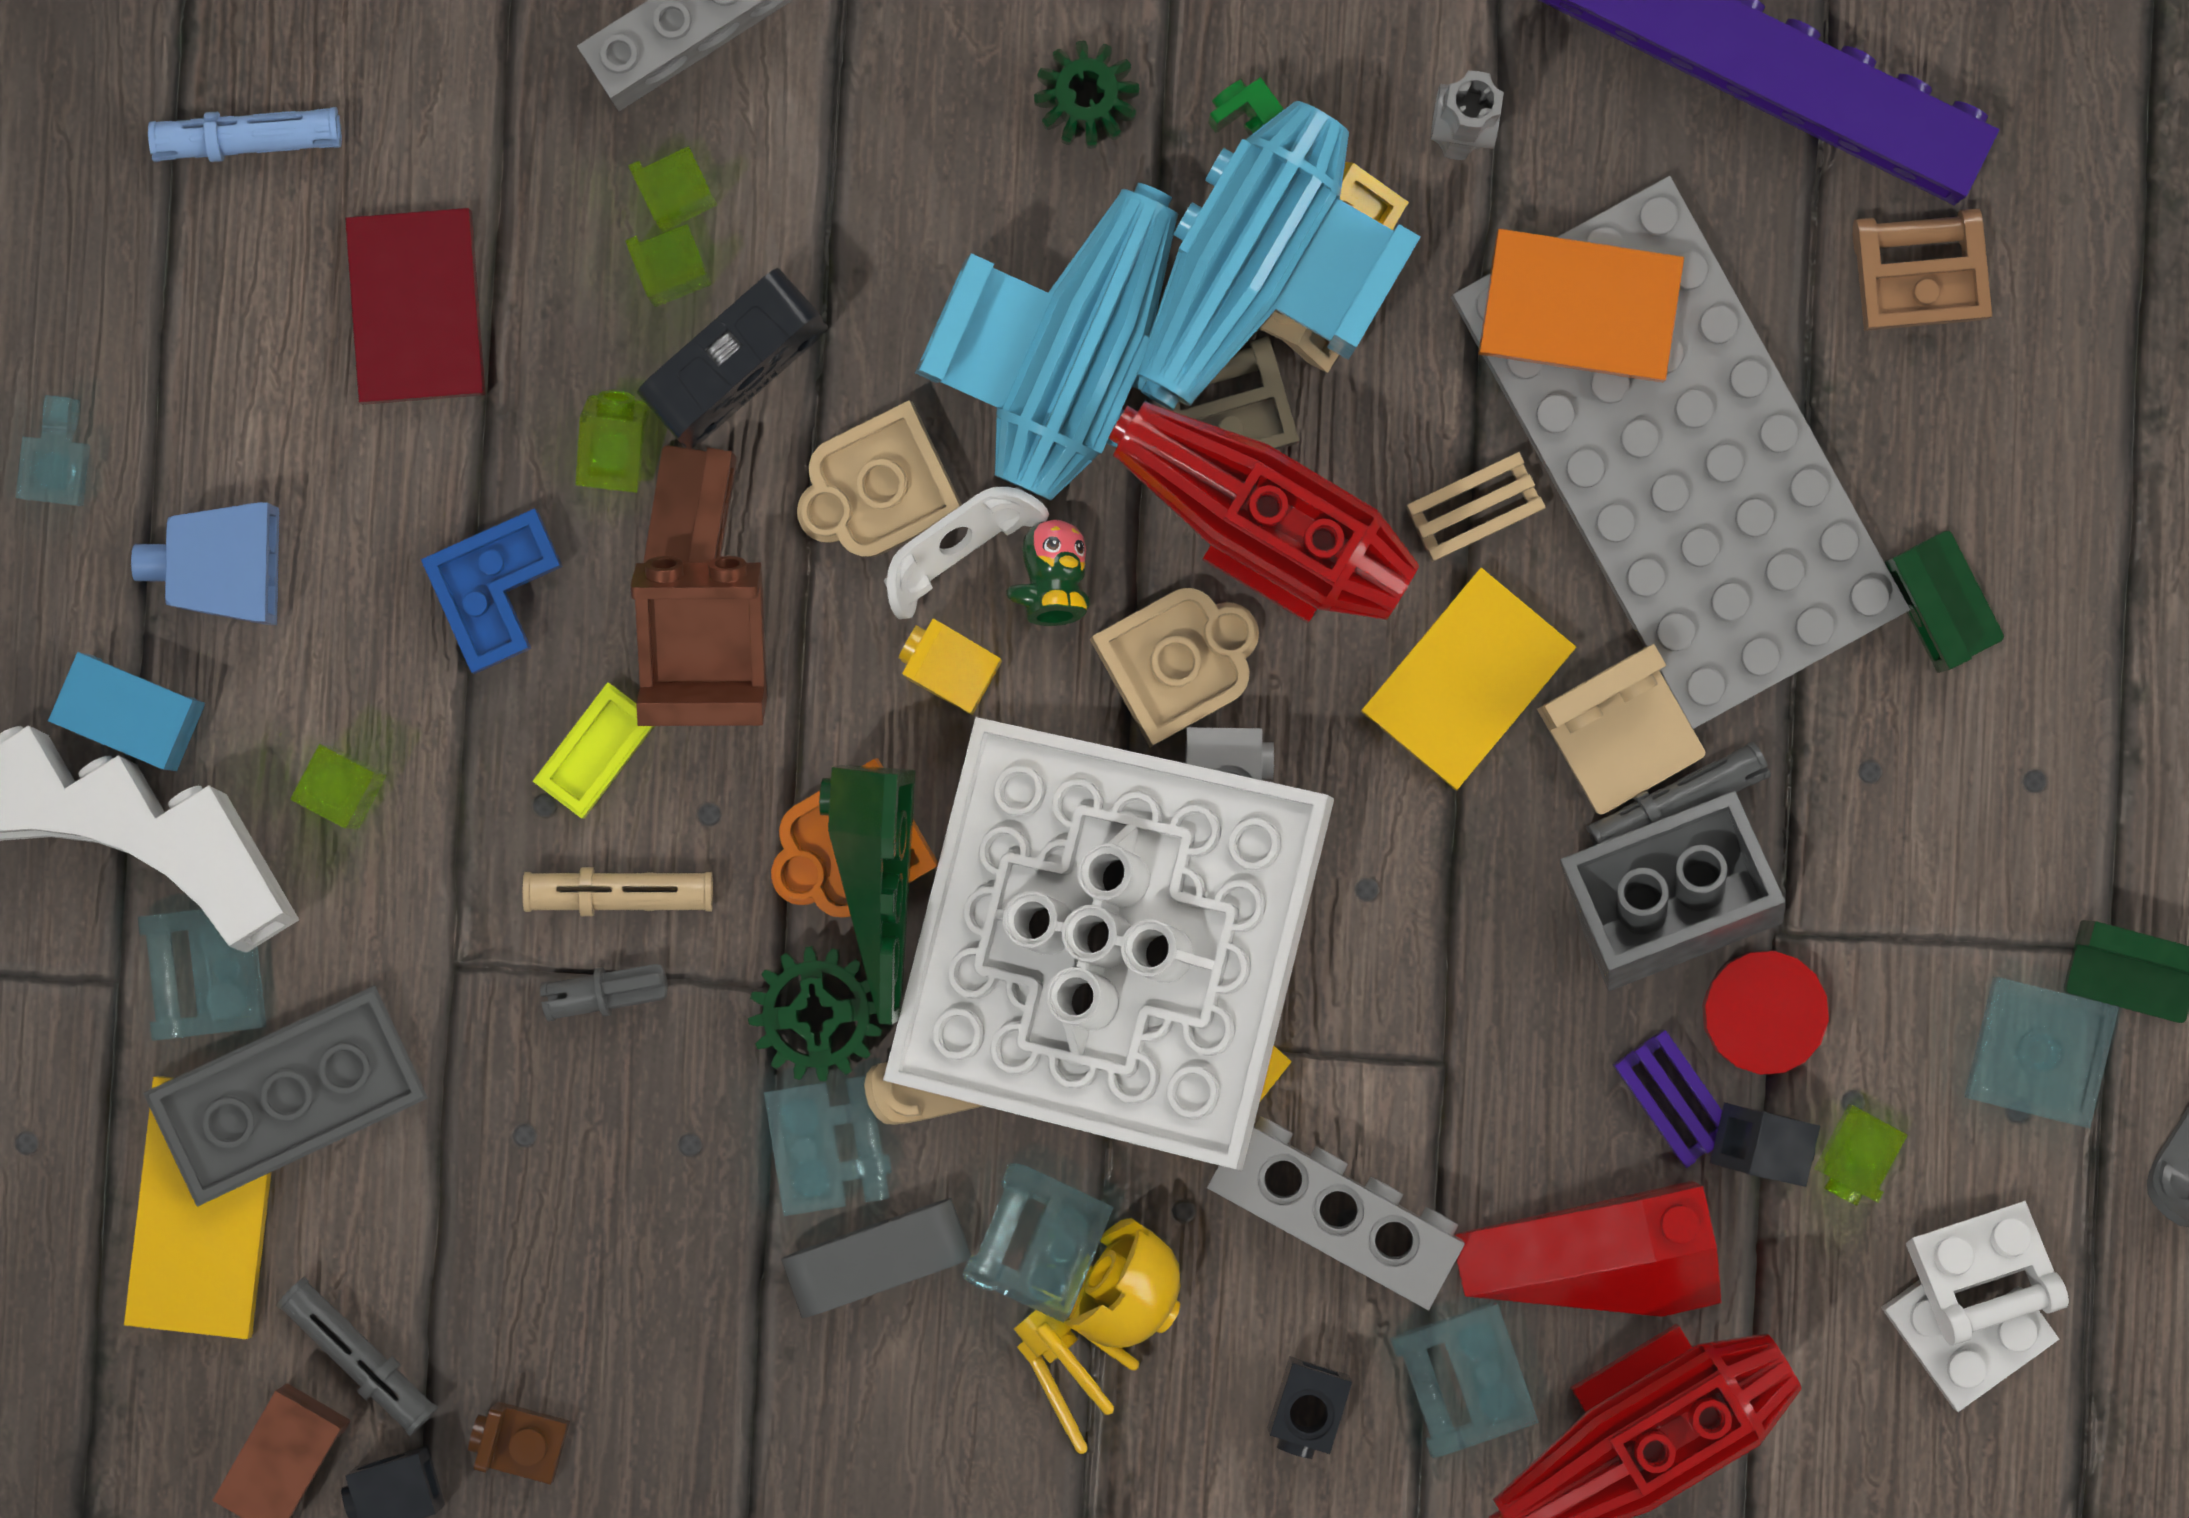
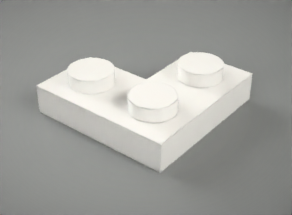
M1920 1280L1881 1307L1949 1404L1957 1412L2060 1340L2038 1310L1972 1332L1971 1340L1950 1346L1940 1331ZM2017 1286L2016 1288H2014L2013 1290H2011L2009 1293H2012V1292L2021 1290V1289H2023V1288Z

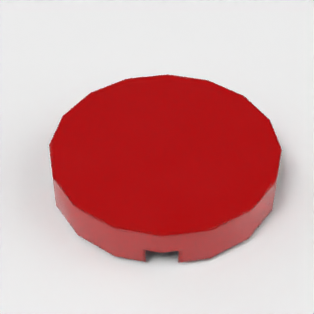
M1772 950L1746 952L1725 963L1711 981L1702 1003L1704 1030L1715 1051L1735 1067L1759 1075L1785 1073L1805 1063L1821 1045L1829 1022L1827 995L1817 975L1798 958Z

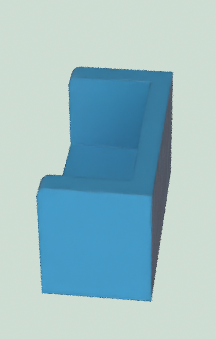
M77 652L48 721L163 770L177 771L204 709L205 702L183 696L104 663L102 659L93 655Z

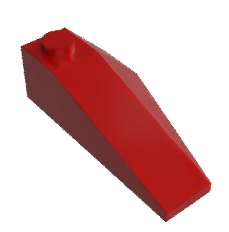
M1694 1181L1454 1234L1465 1243L1456 1259L1465 1297L1657 1317L1722 1303L1717 1245L1704 1187Z

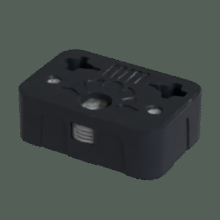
M776 268L761 278L653 373L639 387L637 394L678 441L688 450H691L695 445L702 443L734 413L818 341L820 335L828 329V326L822 320L823 318L780 268Z

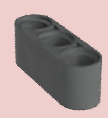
M952 1198L799 1250L781 1258L801 1318H806L958 1265L971 1259L972 1255Z

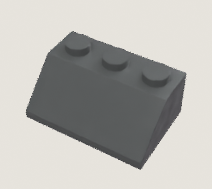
M1736 791L1560 859L1584 936L1608 991L1783 923L1786 901Z

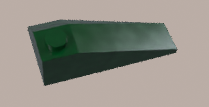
M839 765L832 767L831 778L822 779L819 796L820 815L829 816L828 832L879 1024L892 1025L899 1020L902 1008L916 770Z

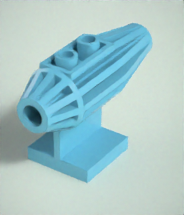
M1295 101L1248 138L1242 139L1234 153L1226 148L1222 149L1205 179L1206 182L1215 187L1203 207L1193 202L1190 204L1173 234L1183 240L1178 249L1140 368L1136 373L1138 377L1146 382L1141 390L1144 395L1171 410H1174L1178 402L1191 406L1198 395L1275 310L1330 341L1327 348L1349 360L1421 236L1400 224L1393 231L1340 200L1349 131L1337 120L1309 104Z
M1138 183L1134 192L1121 189L1118 197L1049 292H1045L993 268L994 263L972 253L965 259L915 374L935 383L941 382L997 408L995 476L1045 499L1052 500L1099 454H1102L1106 443L1117 447L1118 444L1108 438L1124 412L1122 407L1131 387L1142 390L1146 383L1136 373L1140 368L1155 322L1176 220L1178 218V213L1168 208L1172 197L1143 183Z

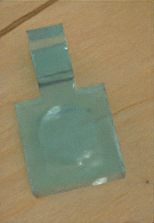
M45 395L41 438L22 436L16 498L84 506L90 445L72 442L79 420L80 400Z

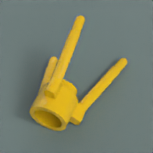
M1050 1297L1014 1328L1015 1332L1023 1340L1017 1348L1031 1364L1075 1450L1079 1454H1084L1088 1448L1042 1355L1049 1363L1058 1358L1104 1414H1112L1114 1406L1068 1349L1078 1338L1071 1331L1072 1328L1065 1323L1070 1319L1062 1315V1309ZM1091 1341L1132 1371L1138 1369L1139 1361L1124 1349L1105 1347Z

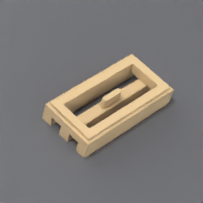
M1520 452L1406 505V509L1432 562L1546 508L1542 498L1538 496L1534 488L1535 484L1531 475H1528L1523 465L1524 461ZM1509 471L1512 472L1516 481L1427 522L1423 514L1424 511ZM1522 493L1526 504L1438 545L1433 534Z

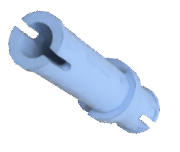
M337 107L310 111H287L220 117L218 111L205 112L204 118L182 121H150L148 123L149 148L154 162L192 157H208L210 162H221L228 155L291 151L307 148H339L342 144L341 124Z

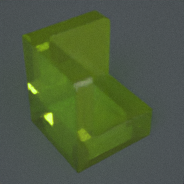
M689 146L646 167H643L640 160L628 165L655 222L662 232L718 205Z
M688 224L643 242L640 241L637 235L625 240L645 293L655 307L713 285Z

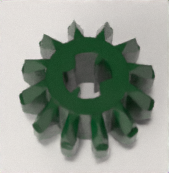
M1084 40L1078 41L1076 43L1077 60L1071 61L1066 52L1057 49L1053 52V60L1060 72L1049 68H1040L1038 71V81L1051 89L1041 90L1034 94L1035 106L1053 108L1042 119V125L1046 130H1050L1065 121L1066 125L1063 129L1061 140L1066 145H1071L1075 140L1077 131L1081 130L1085 131L1087 148H1096L1098 141L1096 129L1101 127L1106 135L1115 141L1121 136V130L1113 117L1124 121H1133L1136 116V109L1122 100L1138 96L1139 84L1132 81H1121L1131 71V63L1127 59L1120 60L1111 67L1107 66L1112 54V47L1110 45L1103 44L1099 48L1096 59L1088 58L1087 42ZM1084 82L1097 85V97L1101 100L1095 105L1094 101L1090 99V107L1087 108L1077 105L1076 92L1073 90L1076 85L1081 90H1084Z

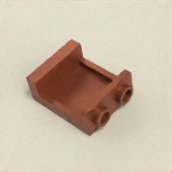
M660 556L651 558L645 563H636L630 587L631 598L635 599L640 681L636 702L637 725L763 726L767 703L762 562H746L743 558L736 556H721L710 560L709 563H683L681 559L676 557Z

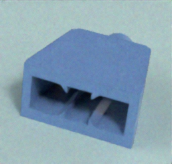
M258 502L168 517L166 544H134L131 555L134 581H165L166 605L259 624L277 625L279 508L269 503Z

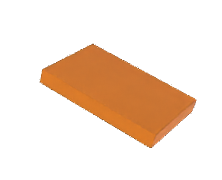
M1498 229L1478 355L1663 383L1666 381L1684 257Z

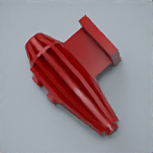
M1146 401L1139 411L1127 406L1108 438L1118 444L1113 457L1118 459L1210 544L1202 559L1203 561L1306 623L1310 622L1317 609L1387 620L1419 568L1417 561L1377 509L1268 444L1158 407Z
M1674 1324L1570 1387L1585 1414L1493 1498L1499 1510L1488 1517L1632 1518L1650 1512L1760 1446L1802 1390L1801 1384L1785 1356L1769 1334L1700 1343L1692 1347L1680 1326Z

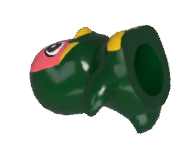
M1052 519L1040 522L1030 528L1023 540L1022 554L1030 584L1012 585L1006 590V595L1012 602L1025 606L1027 619L1030 623L1041 626L1071 624L1081 619L1087 613L1090 606L1088 595L1081 591L1078 586L1085 575V539L1076 526L1063 520Z

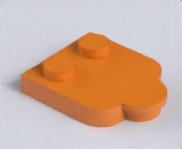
M878 758L862 765L884 768ZM820 791L794 805L783 816L779 828V837L784 849L776 856L771 869L772 883L776 892L784 900L792 904L808 905L815 902L823 912L830 916L850 917L849 907L828 832L829 816L820 815ZM914 819L909 883L937 868L939 863Z

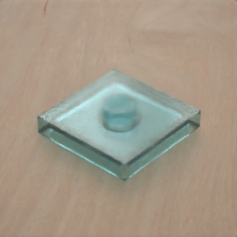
M1993 977L1964 1097L2090 1128L2119 1007L2000 977Z

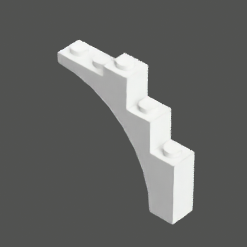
M29 725L25 728L22 726L12 727L0 733V841L55 837L100 843L129 853L165 874L202 908L229 947L245 953L299 921L298 916L227 794L209 785L205 788L193 786L174 796L168 803L170 810L164 812L138 765L119 755L115 758L104 756L90 762L79 771L80 779L75 782L49 735Z

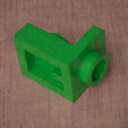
M1261 77L1248 86L1240 79L1228 86L1212 100L1216 109L1210 113L1208 123L1214 132L1217 133L1246 113L1250 120L1244 123V127L1250 136L1284 109Z

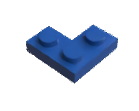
M534 508L421 559L471 673L477 674L532 649L506 592L563 567L538 510Z

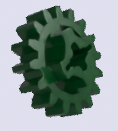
M814 946L805 947L804 962L798 964L789 953H785L781 956L782 966L785 970L779 975L777 972L765 969L761 975L770 985L768 992L754 991L751 993L750 999L763 1005V1012L748 1018V1022L752 1026H764L766 1035L755 1043L758 1050L773 1045L778 1051L773 1058L771 1066L777 1069L788 1060L795 1063L793 1072L794 1079L797 1080L803 1078L808 1067H814L819 1081L824 1082L829 1078L830 1065L836 1064L845 1075L853 1071L849 1058L853 1052L867 1059L872 1052L863 1042L865 1036H881L883 1028L870 1022L871 1014H875L876 1009L874 1002L869 1001L867 995L871 991L868 979L860 982L856 977L862 962L859 959H855L846 967L839 965L840 949L831 948L825 961L818 960ZM824 972L838 977L847 984L855 998L841 999L828 989ZM800 975L801 992L791 1005L776 1007L778 997L783 988L793 978ZM813 984L815 985L816 996H819L821 1006H832L833 1017L823 1022V1031L820 1032L821 1043L819 1042L818 1031L814 1030L813 1022L809 1020L802 1021L800 1015L802 1009L811 1005V996L814 995ZM858 1021L856 1030L848 1043L833 1053L832 1035L844 1022ZM792 1028L807 1041L809 1055L791 1047L782 1037L779 1029Z

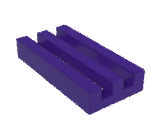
M1662 1029L1612 1064L1683 1167L1688 1168L1696 1162L1697 1158L1713 1150L1722 1110L1666 1030ZM1657 1049H1662L1716 1126V1129L1710 1133L1706 1132L1652 1055ZM1640 1061L1697 1142L1687 1148L1633 1071L1632 1067Z

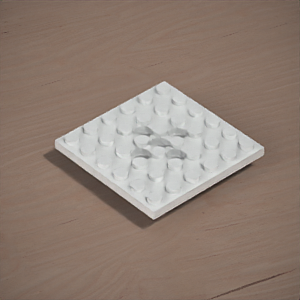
M975 717L883 1081L1243 1171L1334 798L1326 794ZM1121 860L1125 869L1124 878L1115 889L1106 891L1103 884L1104 871L1110 864ZM1046 908L1050 916L1047 931L1042 936L1033 939L1029 931V922L1036 911ZM1104 921L1109 929V939L1100 951L1092 953L1087 944L1088 934L1093 926ZM1164 935L1169 944L1167 957L1160 965L1151 967L1146 958L1148 945L1154 938ZM1089 983L1093 990V1002L1085 1013L1077 1015L1072 1007V997L1078 987Z

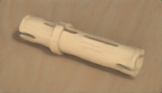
M581 867L580 873L524 872L523 908L525 912H531L532 910H580V916H594L595 910L712 911L713 873H595L594 867ZM561 891H583V892H561ZM626 891H677V892H626Z

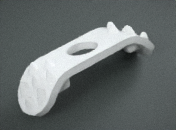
M992 487L975 495L909 541L893 556L884 583L887 587L889 604L894 615L898 619L912 618L916 611L918 599L933 588L930 582L932 579L1001 531L1008 536L1022 526L1033 527L1040 522H1046L1049 516L1048 509L1041 501L1024 492L1020 487ZM958 527H968L966 536L957 545L947 549L939 548L941 540L947 533Z

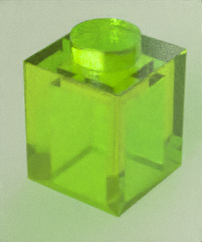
M319 744L290 800L345 829L359 830L387 774L333 746Z

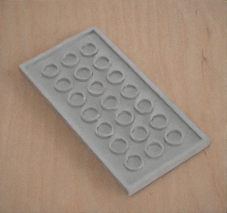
M1671 176L1662 179L1558 236V238L1684 257L1666 381L1663 383L1485 355L1483 357L1644 648L1655 644L1667 665L1659 671L1692 729L1909 611L1908 604ZM1490 274L1451 296L1478 348L1481 339Z

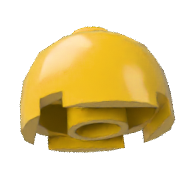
M1133 1218L1120 1220L1106 1230L1098 1239L1107 1248L1093 1267L1086 1256H1084L1067 1287L1062 1303V1315L1070 1319L1065 1322L1070 1328L1102 1346L1117 1348L1133 1346L1145 1341L1155 1332H1165L1173 1324L1180 1310V1302L1177 1300L1180 1291L1179 1263L1171 1248L1151 1230Z

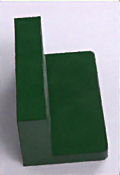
M1950 531L1941 532L1884 561L1910 608L1906 613L1937 673L1951 670L1971 660L1972 656L2004 639V634Z
M2081 920L2063 987L2064 991L2067 994L2176 1023H2184L2189 1012V946L2098 921Z

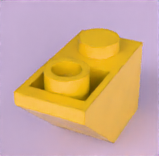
M935 619L931 620L926 630L918 625L915 626L898 657L903 663L907 664L902 673L907 680L970 715L974 714L1002 663L1001 658Z

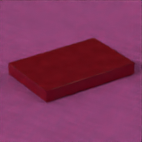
M469 208L345 217L359 403L367 405L486 395L472 211Z

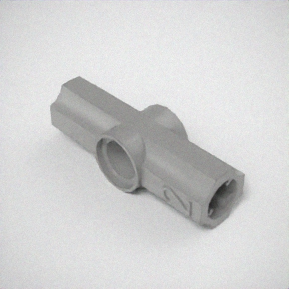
M1468 70L1465 77L1460 81L1449 85H1439L1432 121L1431 140L1439 144L1444 157L1465 160L1469 153L1475 149L1482 147L1494 149L1504 92L1496 88L1489 73Z

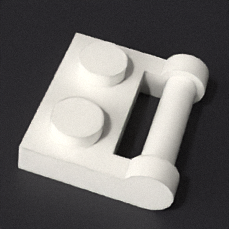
M2026 1201L1914 1237L1906 1243L1940 1331L1950 1346L1971 1340L1972 1332L2041 1309L2046 1313H2052L2068 1306L2069 1298L2065 1284L2061 1277L2054 1272ZM2024 1270L2031 1284L2030 1287L1964 1309L1958 1304L1954 1295L1955 1293Z

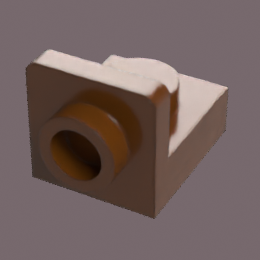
M498 1401L490 1408L488 1416L478 1414L468 1445V1451L477 1453L474 1470L486 1473L491 1468L551 1485L555 1479L570 1421Z

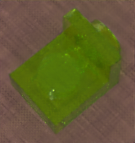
M617 390L603 391L598 395L588 396L579 421L576 486L638 492L641 484L644 429L649 417V407L644 401L635 400L632 394Z
M1848 1104L1814 1170L1829 1177L1824 1189L1843 1200L1857 1206L1863 1196L1879 1203L1884 1194L1879 1188L1908 1135L1858 1107Z

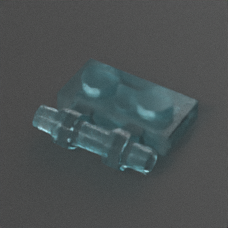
M866 1075L845 1079L849 1103L831 1106L827 1081L764 1092L784 1216L846 1206L847 1201L843 1181L862 1179L865 1202L890 1198L886 1174L892 1172L890 1157L888 1153H882L877 1117L867 1102L864 1087ZM853 1123L858 1158L840 1161L835 1125Z

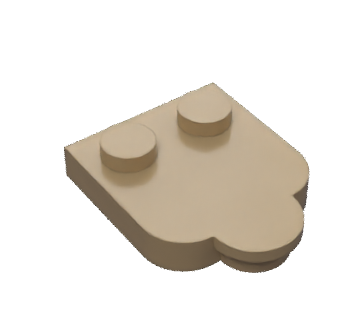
M908 400L822 443L814 451L809 462V477L812 485L800 497L797 517L800 526L811 538L826 543L840 541L849 552L855 555L876 557L911 541L962 504L914 403Z
M1183 588L1166 595L1090 638V641L1149 747H1152L1228 705L1244 692L1249 681V666L1246 658L1251 655L1258 643L1259 629L1254 616L1245 607L1231 602L1215 605L1213 600L1204 592L1193 588Z

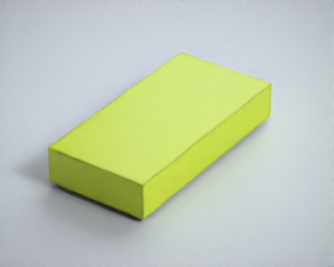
M607 682L534 778L533 782L581 819H585L655 726H638L636 702Z

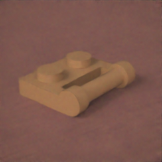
M1980 209L1959 210L1957 217L1876 224L1875 218L1854 220L1853 245L1857 256L1864 331L1988 320L1992 317L1984 225ZM1959 241L1962 247V257L1881 264L1880 248Z

